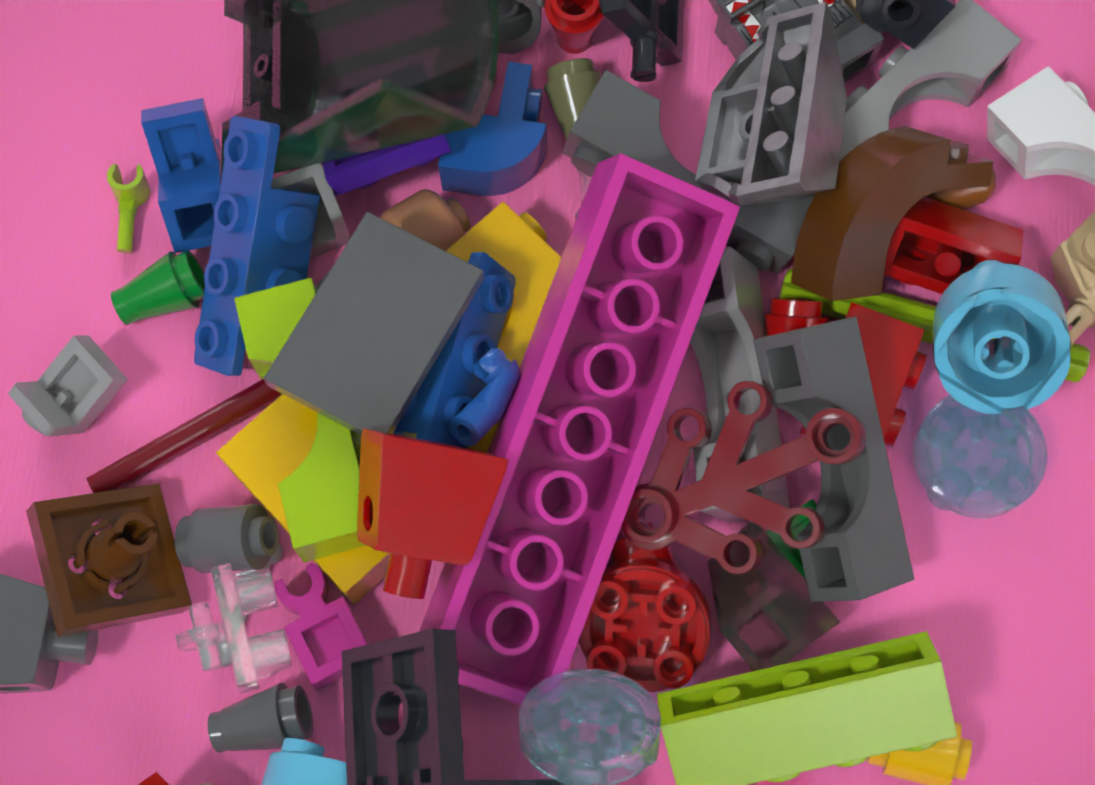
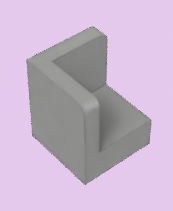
M320 161L272 180L271 187L320 195L310 259L348 243L350 236L331 186L328 185L325 179L324 169Z

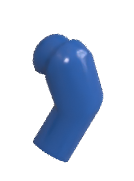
M492 347L473 366L474 374L487 385L450 423L452 435L463 445H476L503 417L520 379L519 365L516 360L510 361L504 351L498 347Z

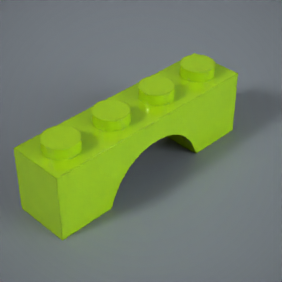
M312 278L234 298L248 359L260 379H263L317 293ZM318 412L317 432L308 456L291 475L278 484L292 546L304 563L366 546L359 542L357 537L361 435Z

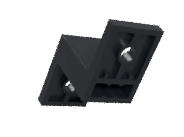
M433 628L342 651L347 785H592L591 779L464 780L463 738L458 682L459 666L457 662L455 630ZM403 704V720L400 726L398 710L399 705Z

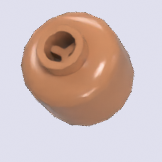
M427 189L420 190L387 209L380 217L444 251H447L465 235V232L471 229L468 216L456 199L451 197L445 201L439 194Z

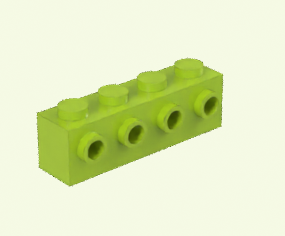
M927 631L657 694L660 726L676 785H748L765 780L769 782H785L797 777L801 772L832 765L851 767L863 763L871 756L902 749L906 751H921L931 748L938 741L958 737L942 661Z

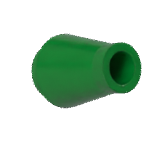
M189 250L178 255L173 251H169L123 287L112 291V304L117 315L125 325H130L143 319L198 308L199 300L203 299L205 289L204 271L196 257Z

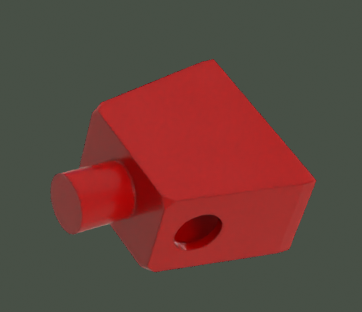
M363 428L360 450L357 537L359 542L374 550L391 553L383 591L407 598L424 599L432 560L457 565H468L471 562L505 476L509 459L482 451Z

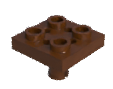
M159 483L36 501L26 510L57 637L179 614L192 606L181 562L176 554L174 536ZM69 559H75L73 565L76 569L83 565L84 571L82 573L73 572L68 566ZM110 584L117 585L114 588V593L122 594V599H116L110 595L108 591Z

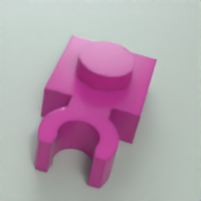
M314 563L306 565L307 572L312 579V587L308 593L302 596L292 595L282 578L275 581V592L288 611L301 617L286 625L284 629L315 690H318L343 676L342 651L368 644L343 596L326 605L328 583L319 567Z

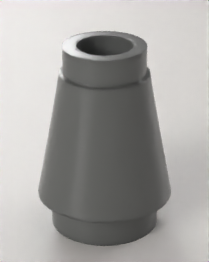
M284 683L274 685L225 707L221 711L210 713L207 723L208 734L214 750L218 753L228 750H281L285 738L310 739L313 733V716L307 694L299 685L289 688Z

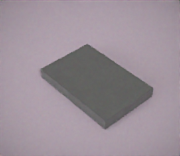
M366 212L264 376L265 383L274 390L361 436L363 428L393 434L483 282V270Z

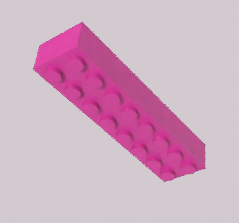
M622 153L597 163L519 368L520 379L503 417L499 420L487 453L509 459L473 559L468 565L445 562L419 632L433 628L455 630L459 684L550 716L740 206Z

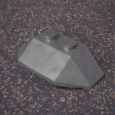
M822 2L767 17L756 32L759 38L739 55L713 90L695 178L700 189L737 204L747 205L776 202L836 188L847 97L831 11L827 2Z

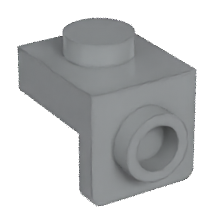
M76 335L70 339L38 381L16 382L8 394L22 409V417L25 422L39 433L48 437L85 433L126 383L128 378L89 335Z

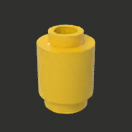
M955 722L958 737L938 741L931 748L921 751H906L902 749L871 756L867 759V764L883 767V775L923 785H951L953 778L964 780L966 777L972 752V740L961 737L962 725Z

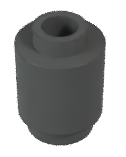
M259 504L196 509L191 515L180 519L175 530L174 542L177 557L182 565L188 568L194 567L200 573L261 570L268 564L271 556L277 550L279 533L274 519Z

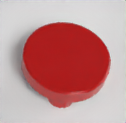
M632 559L615 564L604 571L579 638L581 650L587 659V669L598 681L612 683L630 691L649 693L680 688L690 681L707 652L711 636L710 609L698 585L687 574L673 565L653 559Z

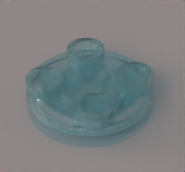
M951 395L939 401L921 422L915 436L913 448L914 464L918 477L927 490L928 498L933 505L941 510H951L967 517L991 518L1006 514L1024 503L1040 485L1047 465L1046 440L1039 423L1028 409L1025 410L1024 406L1013 409H1002L1003 414H985L962 405Z
M576 669L555 674L534 686L525 696L520 706L518 735L523 754L539 772L561 782L562 785L618 784L636 776L646 767L651 766L657 761L659 756L661 716L658 705L644 687L618 673L599 669Z

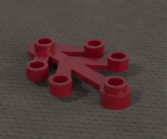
M753 381L739 382L730 390L727 399L729 412L702 480L679 489L692 449H698L708 442L712 434V424L705 413L692 408H681L670 416L667 423L669 438L651 483L636 486L621 525L624 535L631 543L643 549L657 550L666 548L676 541L717 559L721 567L731 574H746L754 571L762 560V547L755 537L746 533H733L726 536L688 517L711 506L720 508L780 534L782 540L787 545L796 549L811 548L821 541L825 525L818 512L806 507L791 509L749 490L819 460L832 465H844L852 462L864 449L866 442L864 426L854 414L838 408L824 409L811 418L804 436L739 463L755 423L764 420L771 412L773 405L769 390L762 384ZM754 389L760 395V406L754 413L746 415L741 410L740 398L746 391ZM693 416L699 423V432L694 439L686 441L680 434V425L685 418ZM841 424L849 430L850 441L844 449L835 451L829 446L827 435L832 427ZM654 503L658 504L664 512V520L656 529L651 528L645 519L646 510ZM799 515L807 516L813 525L812 534L805 541L797 540L791 532L792 521ZM738 540L747 544L750 550V558L742 567L735 565L729 555L731 546Z

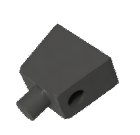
M0 574V694L50 691L55 685L59 662L90 665L93 662L98 646V630L57 637L45 587Z

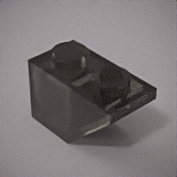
M749 522L738 533L752 535L759 541L762 547V560L754 571L746 574H731L721 567L717 559L711 557L707 562L719 629L752 671H757L796 661L836 627L840 621L823 601L811 602L807 581L762 527ZM739 540L733 543L729 552L731 561L739 567L748 562L750 550L747 544Z

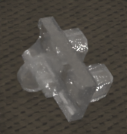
M230 563L212 567L210 569L223 622L213 623L208 602L189 606L193 628L176 635L178 651L198 650L202 670L205 672L223 666L218 645L227 642L240 694L260 689L258 679L270 677L292 666L284 629L247 637L244 624V615L278 607L270 569L246 570L233 574Z

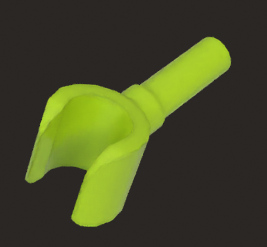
M117 164L111 165L107 172V181L115 199L119 203L117 251L121 253L132 252L134 220L137 214V207L144 204L150 195V185L140 164H137L136 179L129 184L123 185L122 174Z

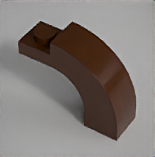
M907 126L893 128L868 138L839 162L836 188L818 192L814 195L798 235L791 283L831 301L881 295L889 244L895 229L907 211L919 200L937 191L990 186L994 161L968 154L969 145L966 143L952 141L951 139Z

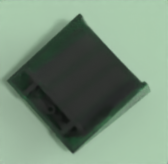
M224 0V16L243 24L242 112L235 116L279 124L280 135L273 174L477 127L484 114L492 91L498 59L499 32L496 0ZM231 118L222 123L221 179L225 159L224 144L228 137Z

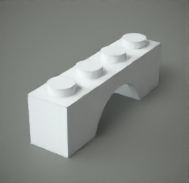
M1048 66L987 106V140L1025 180L1044 175H1065L1079 178L1095 186V112L1089 107L1084 93L1075 83L1071 81L1064 82Z

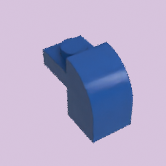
M508 61L498 117L449 110L445 129L451 152L441 155L438 163L443 191L477 196L503 195L522 187L538 172L547 153V124L539 123L543 90L533 88L532 65Z
M204 98L141 110V124L158 173V204L174 252L180 253L211 246L215 224L214 208L219 198L224 157L219 138L215 139Z

